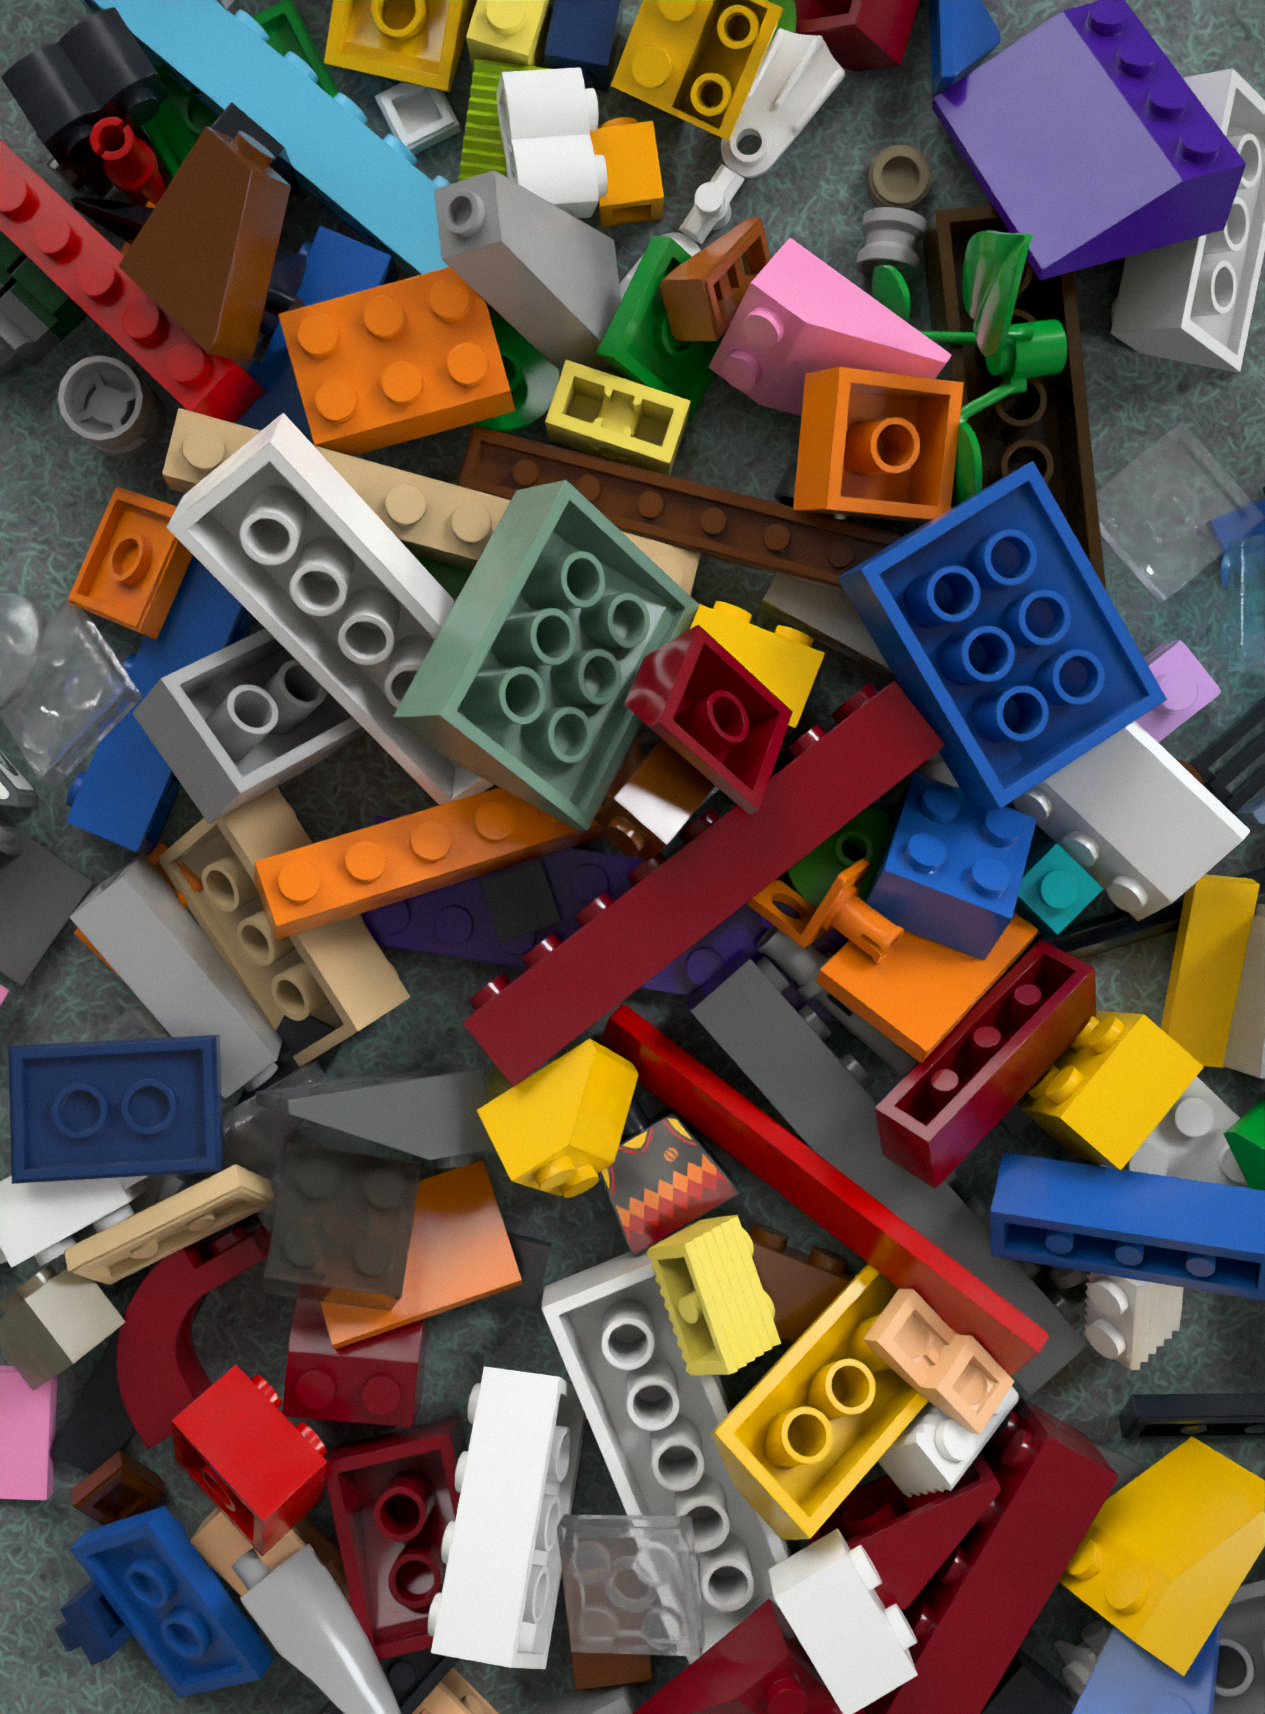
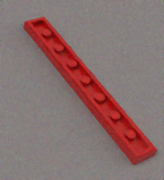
M622 1003L609 1017L599 1044L632 1062L639 1074L637 1081L900 1289H914L951 1329L959 1335L973 1336L1008 1374L1013 1376L1040 1353L1050 1335L1039 1325L630 1007Z

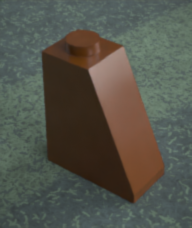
M206 126L118 267L207 353L247 363L256 347L291 186L270 167L275 157L257 140L242 131H238L233 139Z

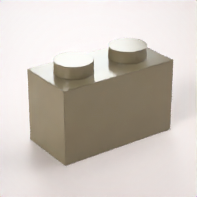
M49 1264L0 1302V1309L4 1313V1316L0 1318V1349L34 1391L77 1362L126 1321L94 1280L68 1272V1268H65L58 1274L52 1265Z

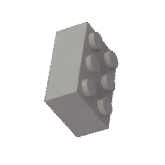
M266 628L162 677L132 713L208 824L213 823L349 747L367 732Z

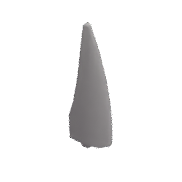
M310 1544L293 1554L272 1572L269 1571L254 1549L246 1552L232 1565L233 1570L248 1589V1592L240 1600L277 1652L304 1675L343 1714H401L392 1688L367 1635L341 1589L326 1566L322 1565L317 1558L315 1550Z

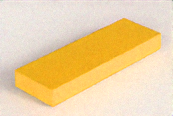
M1205 874L1185 892L1160 1029L1203 1066L1224 1068L1223 1061L1260 886L1259 883L1252 879Z

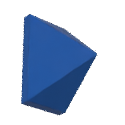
M928 0L932 102L935 96L974 71L1000 43V32L981 0Z

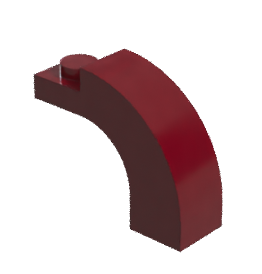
M266 1223L249 1233H246L242 1224L225 1232L207 1244L212 1254L209 1253L201 1239L167 1256L148 1274L133 1295L123 1318L126 1322L120 1327L116 1357L117 1378L126 1411L147 1450L172 1436L171 1421L213 1385L194 1349L192 1338L194 1315L204 1294L264 1260L278 1246Z

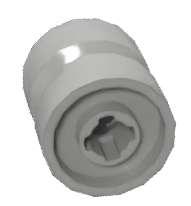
M102 355L84 358L70 367L60 382L57 399L61 416L70 429L110 458L130 460L142 457L154 449L161 439L166 421L163 403L154 390L140 376L117 358Z

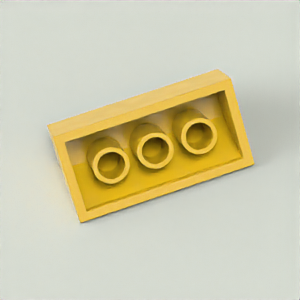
M869 1263L711 1433L735 1488L781 1540L811 1539L928 1402L925 1397L902 1379L863 1341V1338L892 1297L900 1289Z

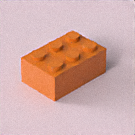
M450 267L278 314L312 439L317 447L355 456L515 412L509 383L486 301Z

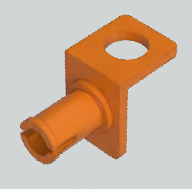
M864 858L837 876L818 908L780 880H774L747 902L748 906L803 948H806L834 928L870 955L877 964L881 963L897 944L894 940H899L904 933L902 927L896 926L858 897L860 892L858 886L872 865ZM772 901H780L789 905L798 912L801 919L792 918L782 913L775 907Z

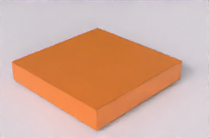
M116 487L70 592L67 603L157 640L193 557V554L166 528L177 506Z

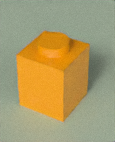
M621 117L605 122L596 131H590L594 155L602 154L607 167L606 196L599 197L598 202L601 228L663 219L664 194L653 121L638 123L634 118Z

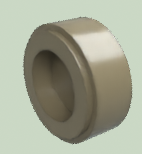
M907 145L888 147L874 158L870 166L866 182L870 199L877 207H894L913 211L922 204L928 194L932 182V171L926 157L917 149Z

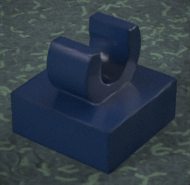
M92 1579L60 1608L66 1622L59 1624L54 1629L67 1652L81 1646L91 1665L110 1658L132 1636Z

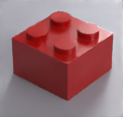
M234 1365L171 1421L175 1461L263 1557L322 1500L327 1461L323 1456L327 1453V1450L318 1435L308 1425L300 1422L294 1427L278 1410L282 1402L276 1391L263 1377L256 1374L249 1379L237 1365Z

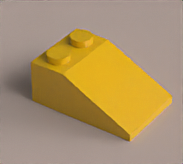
M333 0L324 64L450 93L476 0Z
M1191 1436L1105 1500L1058 1582L1135 1643L1182 1676H1185L1265 1546V1480Z

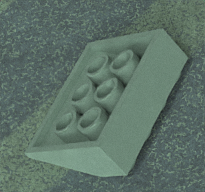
M567 480L516 490L392 718L443 757L579 831H588L642 723V720L626 707L624 703L643 658L685 633L699 604Z

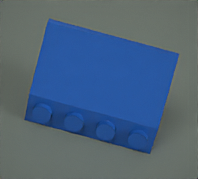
M1033 461L908 533L837 577L903 692L945 744L938 752L971 807L1003 808L1167 700Z

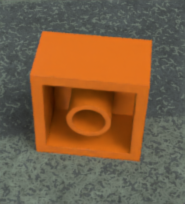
M836 367L805 374L793 510L907 522H929L951 509L958 425L960 423L964 382L846 367Z

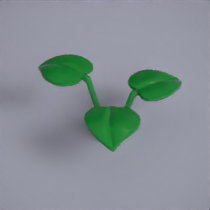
M987 230L975 233L970 238L965 252L962 286L966 311L974 319V332L920 331L936 344L978 345L980 351L985 356L990 374L993 376L1000 375L1006 382L961 407L951 508L982 490V456L977 437L971 426L966 423L969 417L1010 394L1026 392V378L1059 374L1064 369L1066 363L1067 339L1064 328L1057 319L1010 325L1027 253L1033 235L1028 233H1004ZM890 265L876 266L872 272V297L908 323L911 299L904 278L896 268Z

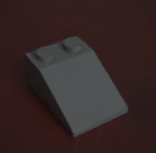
M440 1063L256 1092V1101L259 1106L411 1154L413 1162L432 1161L433 1168L437 1169L471 1164L473 1162V1152L494 1149L493 1143L477 1112L479 1108L489 1103L485 1069Z

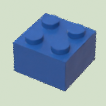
M914 772L890 818L864 902L896 926L902 927L905 931L975 958L985 960L1012 920L1037 818L1006 806L1001 809L971 807L961 789Z

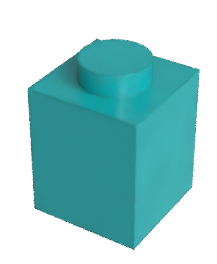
M1040 843L1027 857L1015 907L1040 932L1058 935L1103 888L1058 843Z

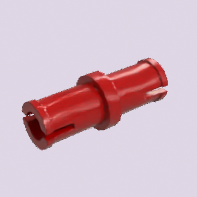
M117 117L101 119L94 125L91 131L90 143L94 152L103 159V167L107 177L116 188L127 192L131 200L135 199L138 205L146 206L148 201L157 205L167 189L165 177L158 171V162L155 154L146 142L134 136L133 130L129 125L124 126L122 119Z

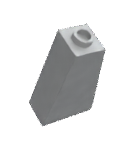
M495 170L435 189L442 260L560 372H562L565 360L602 372L615 370L596 355L599 345L621 302L614 240Z
M140 853L95 887L69 918L172 1037L220 1034L222 1096L225 1099L242 1086L247 1092H250L267 1081L277 1070L278 1066L275 1061L278 1059L283 1040L188 909L177 899V894L159 869L151 864L146 853Z

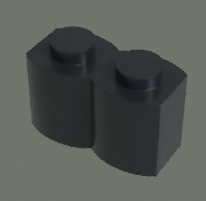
M115 7L104 9L85 18L72 27L59 42L46 45L24 56L1 77L43 144L58 164L71 160L76 162L84 161L96 154L90 143V135L94 125L101 119L117 117L124 121V126L136 127L143 125L155 117L160 109V104L169 96L158 73Z

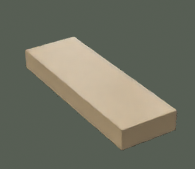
M235 1164L65 1249L64 1253L68 1272L110 1285L272 1205L275 1197L271 1181Z

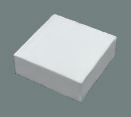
M401 82L375 96L377 105L391 133L414 155L461 132L460 124L443 91Z

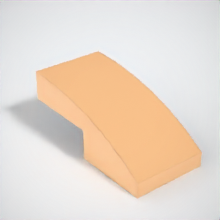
M898 1289L863 1338V1341L911 1387L972 1434H981L1014 1383V1380L973 1336L956 1335L914 1289Z

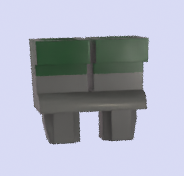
M0 230L1 379L16 368L24 358L36 366L88 314Z

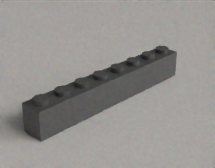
M743 951L740 952L685 1001L690 1012L812 1150L1050 1335L1040 1353L1013 1375L1014 1379L1031 1396L1088 1346L1087 1342L1073 1328V1325L1081 1319V1316L1055 1287L1046 1295L1031 1280L1040 1272L1034 1263L991 1256L990 1212L974 1195H971L965 1202L960 1199L949 1186L958 1177L954 1171L934 1189L883 1156L875 1107L878 1104L866 1091L875 1081L849 1052L840 1060L824 1043L833 1033L807 1004L798 1012L781 994L790 984L765 956L754 963Z

